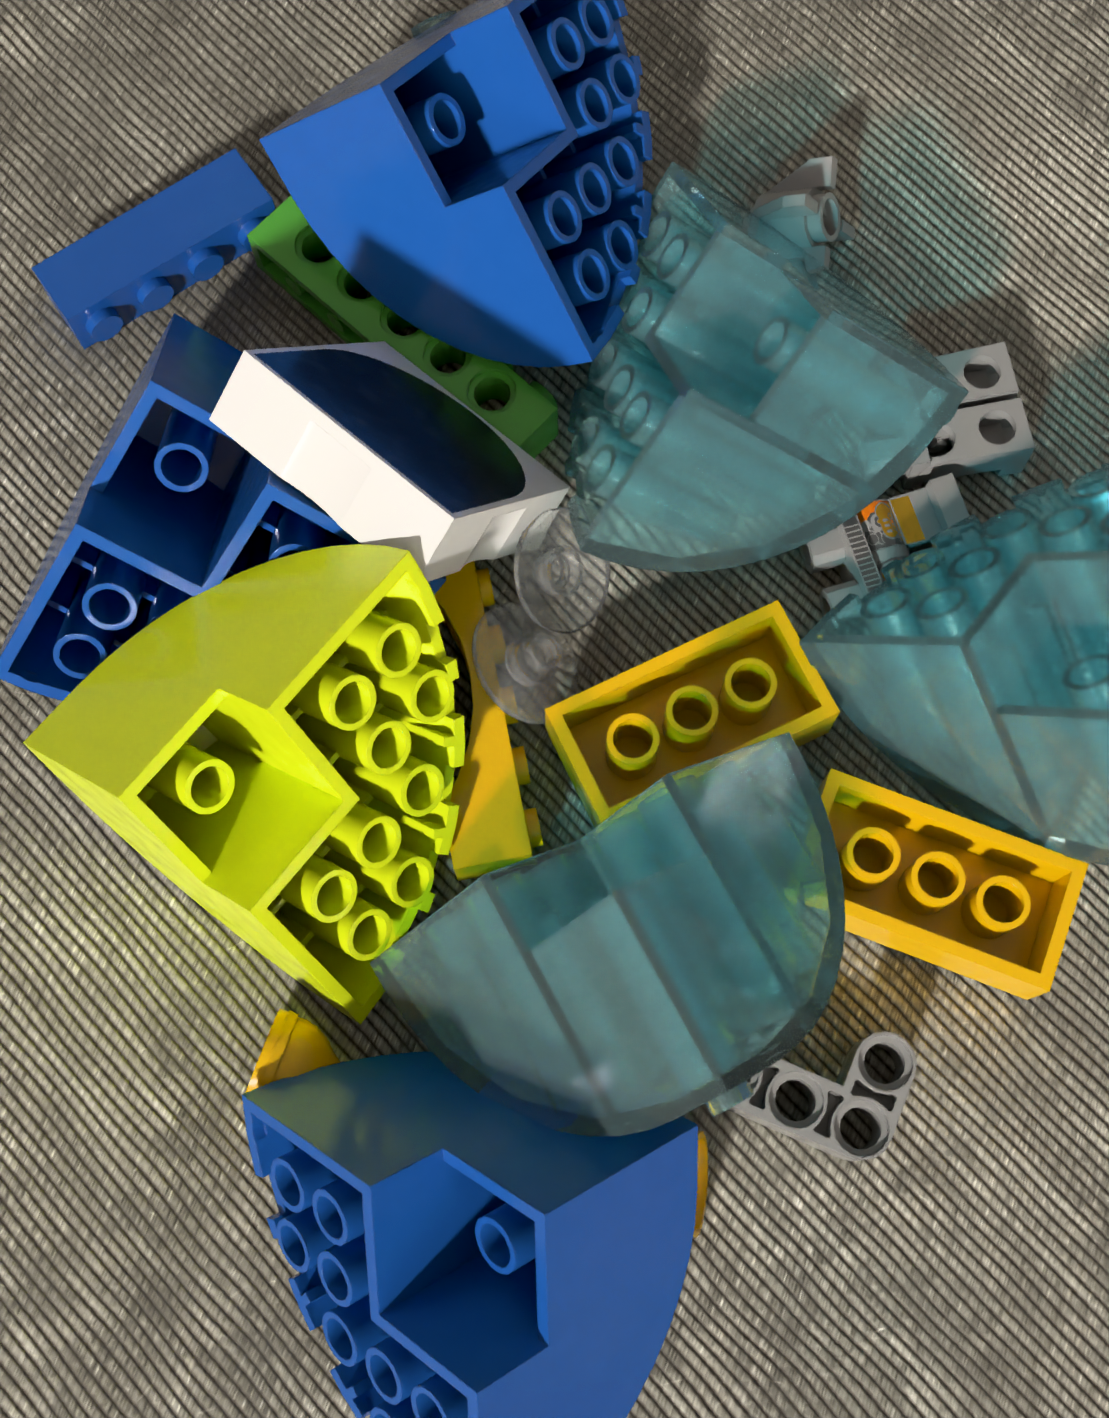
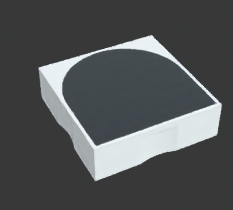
M385 341L244 350L209 418L211 422L277 476L313 500L359 543L385 545L409 550L428 582L459 572L463 566L472 561L495 560L533 547L570 489V486Z

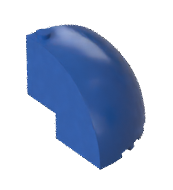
M478 0L361 69L259 139L309 225L331 254L352 277L377 300L402 319L448 345L482 358L512 365L531 367L571 366L592 362L611 339L625 314L619 304L626 286L637 284L641 269L636 264L639 253L637 240L648 237L651 218L652 194L642 190V162L652 159V136L649 112L638 111L637 99L640 94L639 76L643 75L640 57H628L619 22L620 18L628 15L624 0Z
M174 313L92 462L18 610L0 650L1 680L30 692L63 701L70 692L121 645L151 622L192 596L194 597L220 584L223 580L270 560L328 546L361 544L343 530L313 500L277 476L209 420L243 352ZM446 576L428 582L434 595L445 583Z
M409 1052L344 1061L319 1067L295 1077L279 1079L242 1094L247 1138L256 1176L261 1178L269 1175L279 1211L267 1218L274 1239H278L282 1253L288 1263L296 1271L300 1272L289 1278L288 1281L309 1330H314L322 1325L326 1341L332 1353L341 1362L330 1372L356 1418H364L369 1414L370 1418H626L659 1355L671 1325L685 1279L696 1220L698 1124L643 1094L591 1072L551 1061L489 1052Z

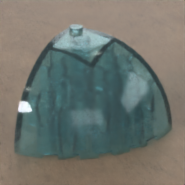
M672 161L652 194L648 237L641 239L638 244L639 253L636 264L641 268L637 284L626 286L619 304L625 314L611 339L597 357L590 362L591 366L586 389L580 387L574 391L568 431L575 434L571 444L570 457L565 461V475L576 479L577 496L574 495L567 505L571 526L579 549L609 562L638 569L664 572H703L734 568L766 560L796 549L833 530L881 496L908 470L940 429L951 421L957 412L959 404L969 391L912 335L845 280L743 206Z
M1108 462L1101 464V469L1091 471L1077 478L1069 488H1064L1061 478L1055 479L1012 496L1014 509L1001 512L982 524L973 514L930 537L933 548L912 553L902 560L895 559L883 567L881 571L886 579L883 583L862 599L856 594L849 593L799 641L811 666L819 672L832 698L849 719L883 754L927 790L961 812L991 828L1059 852L1070 858L1109 866Z
M788 732L668 773L581 839L482 875L371 961L370 965L387 995L407 1024L427 1048L453 1074L477 1093L553 1130L591 1137L623 1136L653 1129L677 1119L703 1104H706L712 1117L754 1094L747 1080L773 1065L798 1046L814 1028L832 994L838 977L844 947L845 899L840 860L831 824L808 766Z

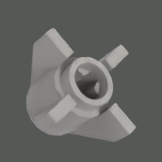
M834 156L809 159L767 193L760 194L755 202V206L748 215L750 238L758 245L761 252L806 280L829 277L831 248L825 245L826 242L854 240L855 228L846 221L841 220L840 208L835 195L831 192H822L823 190L836 188L838 159Z

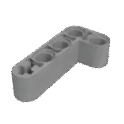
M671 1013L659 1014L646 1021L637 1036L635 1044L637 1062L643 1071L653 1078L839 1159L848 1161L873 1159L885 1152L893 1138L917 1067L914 1050L908 1041L896 1033L883 1031L864 1037L851 1046L845 1056L837 1080L833 1082L685 1017ZM666 1030L673 1031L677 1034L675 1045L690 1054H694L698 1050L699 1042L708 1045L710 1049L698 1063L696 1080L685 1075L686 1070L693 1063L679 1056H672L666 1064H660L654 1060L657 1048L648 1043L649 1036L661 1038ZM870 1047L882 1048L893 1058L895 1065L894 1075L887 1084L877 1083L866 1072L864 1060L865 1054ZM732 1056L742 1063L746 1072V1081L741 1091L727 1093L715 1085L711 1076L712 1063L717 1057ZM783 1083H795L803 1088L807 1094L809 1102L808 1111L799 1121L786 1119L776 1107V1091ZM850 1109L863 1113L871 1124V1138L867 1145L861 1149L851 1147L841 1136V1119Z

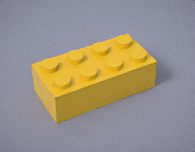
M779 600L544 709L546 732L601 841L829 733L840 713Z
M831 768L818 788L777 905L1029 1000L1050 992L1089 864Z

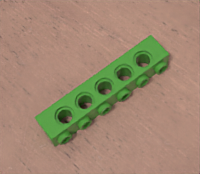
M291 195L247 235L257 266L344 342L385 341L534 459L558 436V408L554 397L538 382L532 381L528 384L513 371L512 364L482 358L457 349L420 329L411 335H397L395 333L402 328L417 327L402 319L373 295L365 299L354 298L357 294L368 290L354 279L331 254L309 225ZM320 257H332L330 260L326 262H314L316 259ZM446 363L462 365L459 370L452 373H443L437 370ZM491 399H498L507 403L503 408L494 411L485 410L480 407L482 403Z

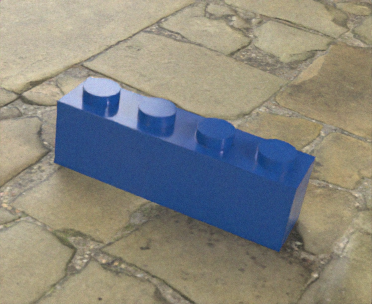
M236 148L31 268L49 299L85 350L98 341L111 339L126 324L148 311L161 309L176 294L198 281L213 278L221 271L223 266L248 251H252L247 235L275 210V205L272 197Z

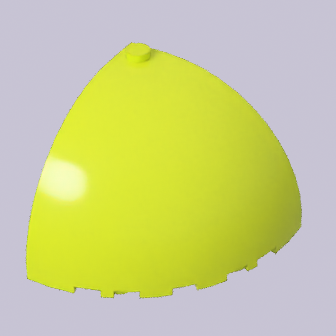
M353 544L312 549L270 560L223 580L220 584L180 603L147 625L99 664L30 734L23 744L109 827L206 911L292 978L361 1025L387 990L408 955V952L400 947L418 910L428 913L435 897V893L430 890L434 881V868L439 854L449 855L457 824L459 805L451 802L454 782V768L464 766L465 724L464 716L455 713L453 681L460 678L457 660L446 655L438 624L445 619L427 579L409 550L385 545Z

